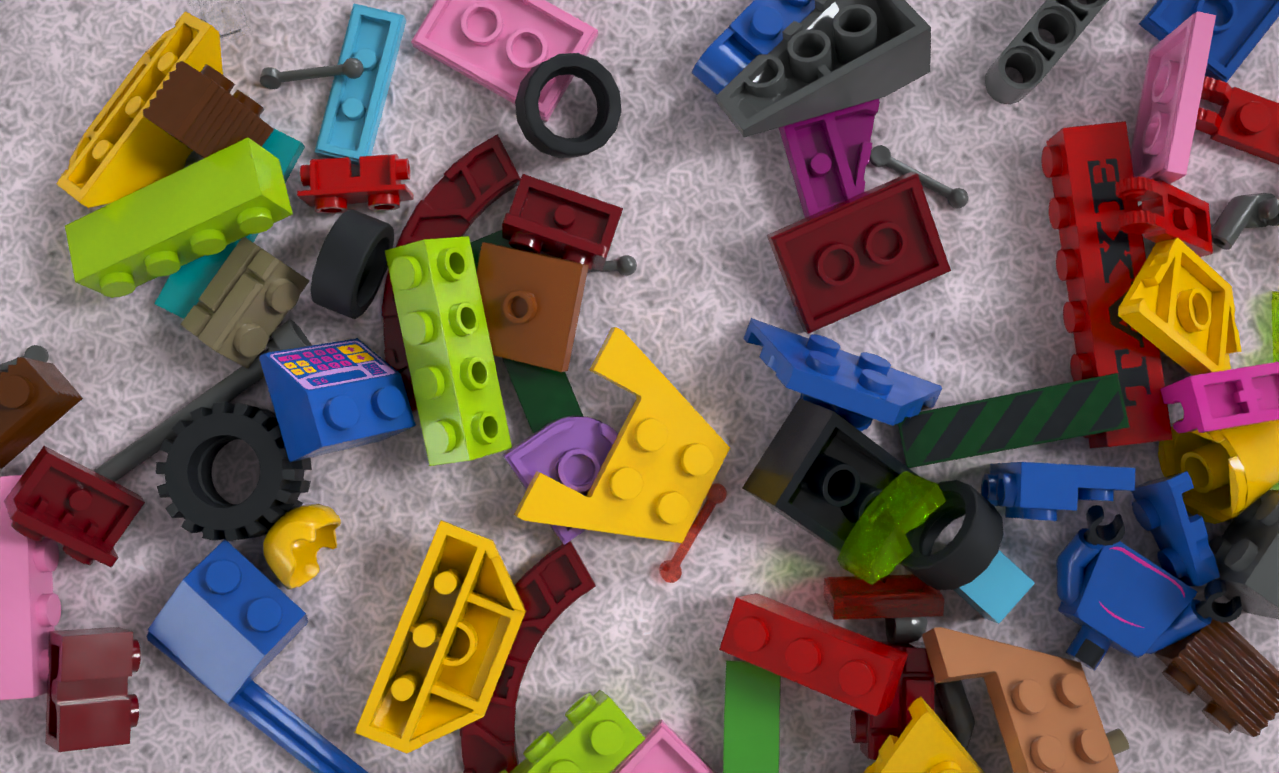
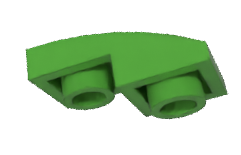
M726 661L723 773H779L781 676L746 661Z

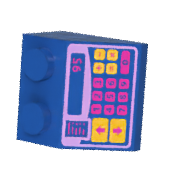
M358 338L263 353L259 356L289 462L376 443L416 426L401 374Z

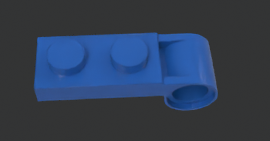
M754 0L706 49L695 64L692 74L717 95L758 55L768 54L783 40L782 31L793 21L800 23L815 9V0Z

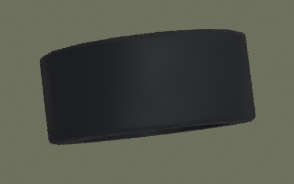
M580 53L558 54L533 67L520 82L515 100L517 123L526 140L540 152L556 158L588 155L603 147L615 133L622 112L620 91L612 74L596 59ZM558 75H573L581 78L590 86L596 98L597 116L595 122L587 133L577 138H564L555 135L544 125L539 115L538 100L541 90L549 80Z
M354 209L344 212L332 226L317 257L311 282L312 301L319 306L352 319L363 315L376 296L387 271L388 265L385 250L393 248V227L387 222Z
M959 480L940 482L924 490L909 504L900 517L894 533V553L900 564L926 585L936 590H955L972 582L984 572L998 553L1004 534L1002 516L995 506L971 485ZM965 515L962 527L954 539L942 550L930 555L934 542L942 530L953 520Z

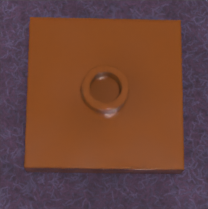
M482 242L477 278L493 355L559 372L568 371L589 265Z

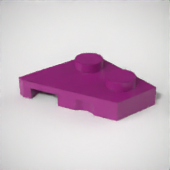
M879 99L779 127L805 218L864 193L866 183L864 175L866 166L870 161L873 144L870 141L875 115L879 110Z

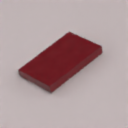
M909 172L767 234L796 314L804 332L807 334L951 271L918 173Z

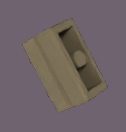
M243 237L204 290L197 305L192 307L180 325L217 353L245 368H249L255 358L266 348L269 338L288 311L297 304L300 294L310 280L246 237Z

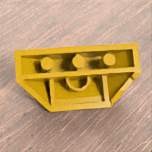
M185 11L176 20L175 27L164 32L145 51L81 137L69 160L68 170L66 169L61 174L56 183L59 187L82 205L91 208L117 201L184 168L186 159L193 150L143 116V109L150 107V100L156 98L157 90L163 89V81L170 79L169 72L176 70V63L183 61L199 72L207 64L223 75L219 31L212 25Z
M440 520L354 733L407 754L485 716L526 613L494 540Z

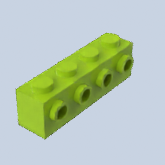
M247 137L65 225L74 279L76 283L107 297L126 296L131 294L136 287L157 277L174 274L179 271L181 266L204 255L217 254L223 251L228 244L245 236L267 231L273 226V223L289 217L293 213L279 159Z
M469 236L424 239L385 250L429 466L470 461L511 449L512 444Z
M601 690L593 696L591 693H587L565 713L567 720L552 734L549 731L542 733L525 749L523 755L526 758L510 773H610L646 738L607 694ZM503 770V771H501L500 773H508V772H507L506 770Z

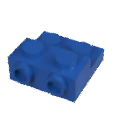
M1035 462L990 464V474L986 473L982 478L981 495L994 506L1005 507V518L1057 521V510L1077 511L1078 500L1114 501V491H1135V468Z

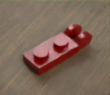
M1206 76L1204 78L1201 99L1220 105L1221 108L1218 114L1199 107L1195 130L1211 135V140L1279 165V103L1237 87L1231 88L1224 81Z
M1138 176L1124 178L1116 182L1115 189L1118 198L1124 201H1142L1137 210L1118 215V229L1126 234H1144V238L1155 243L1178 237L1199 257L1213 254L1209 203L1162 180L1155 181Z

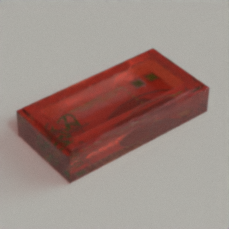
M913 574L824 578V598L833 620L935 617L944 615V597L940 590L926 585Z

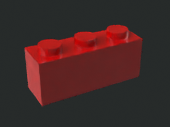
M758 593L736 597L719 648L720 651L874 716H878L891 707L908 657L906 652Z

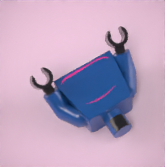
M1093 505L1087 510L1086 520L1088 529H1080L1056 560L1057 595L1061 599L1058 611L1081 626L1066 650V654L1094 671L1110 646L1121 653L1139 658L1144 654H1153L1183 640L1209 625L1212 619L1219 622H1231L1237 619L1242 612L1240 596L1233 597L1227 603L1214 601L1227 592L1226 583L1221 580L1210 581L1205 586L1204 600L1194 599L1198 593L1196 590L1120 541L1125 534L1121 514H1117L1110 524L1099 525L1104 519V511L1100 505Z

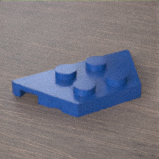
M753 318L750 319L744 336V340L747 343L763 347L759 357L768 367L776 372V377L786 388L892 426L902 422L905 417L918 415L923 405L933 408L942 390L941 385L890 368V362L878 355L862 352L859 357L840 350V345L825 336L812 334L809 338Z

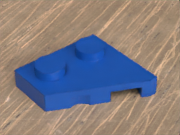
M1188 471L1150 480L1135 487V491H1131L1135 499L1132 502V510L1139 524L1146 531L1152 533L1160 549L1157 557L1162 569L1188 586H1202L1219 578L1220 573L1208 543V533L1203 517L1198 514L1189 517L1183 501L1182 493L1194 488Z

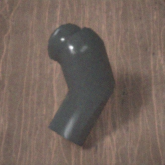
M1269 193L1234 197L1211 228L1212 242L1222 249L1229 250L1245 228H1259L1268 225L1278 226L1279 197Z
M962 681L938 683L935 685L946 717L945 726L967 751L975 719Z

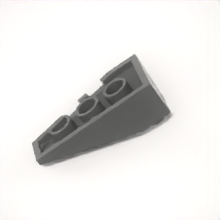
M815 0V9L800 23L793 21L782 31L783 40L768 54L758 55L716 95L717 104L742 136L748 137L886 97L930 72L931 27L905 0Z

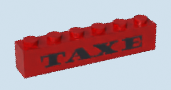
M1126 121L1062 128L1046 141L1047 146L1043 148L1041 163L1045 177L1052 178L1054 198L1049 203V220L1053 229H1059L1061 249L1058 250L1056 255V270L1060 280L1066 281L1069 299L1064 304L1063 320L1066 330L1074 334L1076 354L1072 355L1070 362L1073 381L1118 373L1130 426L1129 428L1083 437L1088 438L1090 449L1173 440L1168 404H1164L1160 390L1165 387L1160 350L1118 316L1120 304L1146 261L1143 234H1126L1118 229V215L1138 209V201L1121 200V198L1116 196L1115 184L1119 180L1134 177Z

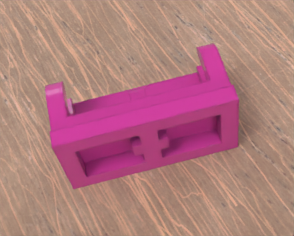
M1279 362L1193 375L1160 389L1164 404L1181 403L1183 407V420L1176 421L1173 424L1174 430L1178 433L1196 430L1199 433L1279 420Z

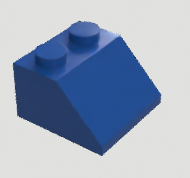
M224 539L180 582L148 628V631L229 705L307 625L308 618L298 605Z

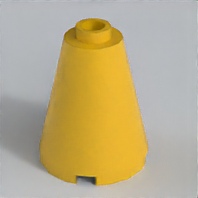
M1279 420L1199 433L1198 430L1178 433L1172 426L1173 440L1159 441L1158 459L1164 477L1188 471L1194 488L1183 493L1186 511L1192 515L1198 514L1202 516L1205 522L1217 524L1237 517L1279 482Z

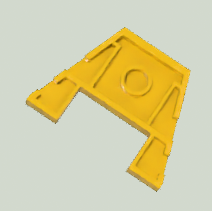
M612 327L589 371L636 396V400L586 496L536 471L514 515L530 522L683 543L730 447L625 332L617 327Z

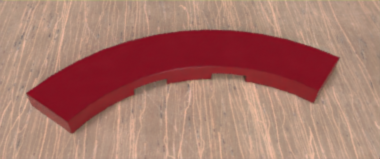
M498 134L473 148L443 174L444 177L414 209L402 230L396 247L424 239L463 237L472 223L488 206L508 191L519 186L521 178ZM388 270L382 304L385 361L401 374L413 413L418 409Z
M572 541L565 545L562 544L548 553L514 585L526 613L485 716L460 728L464 773H500L503 770L510 773L519 765L515 734L516 706L527 664L537 644L559 615L579 597L596 587L592 576Z

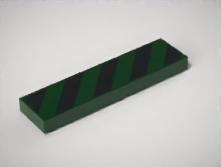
M1118 373L921 411L918 415L905 417L902 422L898 423L908 468L1130 427Z

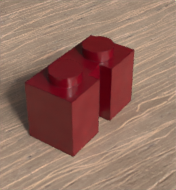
M120 627L49 631V674L47 679L45 743L58 752L130 744L131 728L137 726L139 719V703L135 694H128V677L132 676L133 672L139 670L141 660L140 645L137 639H133V631Z

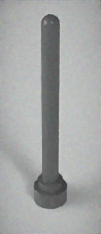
M288 320L272 333L273 338L268 341L267 349L255 358L249 368L242 366L99 466L94 472L116 482L160 451L164 439L175 440L178 435L172 428L179 420L192 421L190 412L200 407L212 409L213 403H228L265 377L259 359L260 355L312 346L301 328L294 321Z

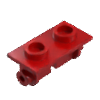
M397 154L360 156V176L352 177L351 159L349 157L311 159L310 165H301L300 168L302 185L304 187L310 186L311 190L297 191V196L310 207L315 206V212L322 214L344 213L348 211L347 204L368 203V208L371 210H395L400 208V201L414 200V195L406 184H401V180H410L408 158L399 159Z

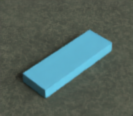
M353 4L337 65L343 64L346 59L357 58L362 62L364 71L356 79L348 78L346 75L334 76L315 148V153L318 156L325 158L349 157L351 164L360 166V156L372 155L407 21L404 15Z

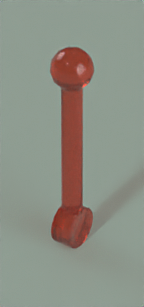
M714 483L711 485L707 493L708 499L690 527L683 543L680 544L671 560H666L660 565L659 574L666 582L674 583L680 579L682 574L680 565L716 504H720L726 499L727 490L722 484Z

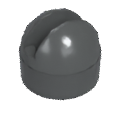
M887 601L886 603L901 602V601ZM907 603V604H909V605H911V606H913V607H915V608L921 610V611H922L921 614H925L924 611H923L919 606H917L916 604ZM918 614L920 616L885 615L888 642L891 644H909L918 641L922 634L926 632L928 623L926 616Z

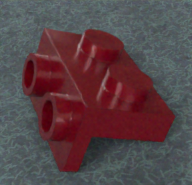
M522 174L510 211L505 214L502 223V238L510 240L509 245L512 248L540 254V251H543L561 259L589 265L587 273L591 272L592 268L602 272L623 208Z
M43 446L6 497L4 503L9 517L13 521L11 526L23 536L38 542H42L45 537L64 545L62 549L67 555L83 564L92 565L96 560L104 565L113 567L119 558L113 547L145 504V501L137 493Z

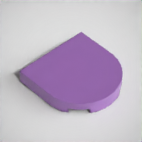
M585 416L563 417L547 424L504 453L503 457L525 490H527L536 471L586 496L618 433L609 425L594 418ZM549 524L563 545L586 530Z

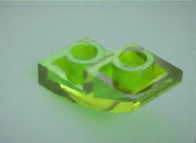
M907 471L901 473L874 499L853 527L838 555L837 561L840 566L871 585L880 578L889 575L897 564L914 552L905 534L911 529L922 525L931 513L946 502L939 485Z

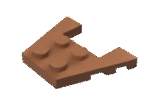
M942 627L933 628L922 634L936 683L980 677L984 679L1014 773L1119 772L1081 662Z

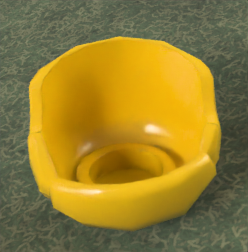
M305 504L291 509L268 531L263 542L264 557L274 575L287 590L301 587L316 577L320 571L316 556L321 548H337L335 529L340 526L341 520L331 507L321 504Z

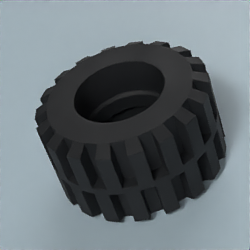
M227 402L213 403L212 409L200 407L190 412L192 421L179 420L172 428L178 435L175 440L164 439L160 450L168 453L166 462H156V474H165L166 484L157 486L160 498H171L173 503L165 509L172 518L185 519L181 526L190 533L202 532V538L213 541L226 539V541L266 535L283 515L291 509L302 506L303 503L298 500L300 493L309 491L311 481L304 480V470H312L311 458L289 462L276 414L268 409ZM240 439L248 443L255 451L260 464V476L255 490L245 501L240 504H231L224 500L214 487L211 474L212 465L221 448L233 440Z

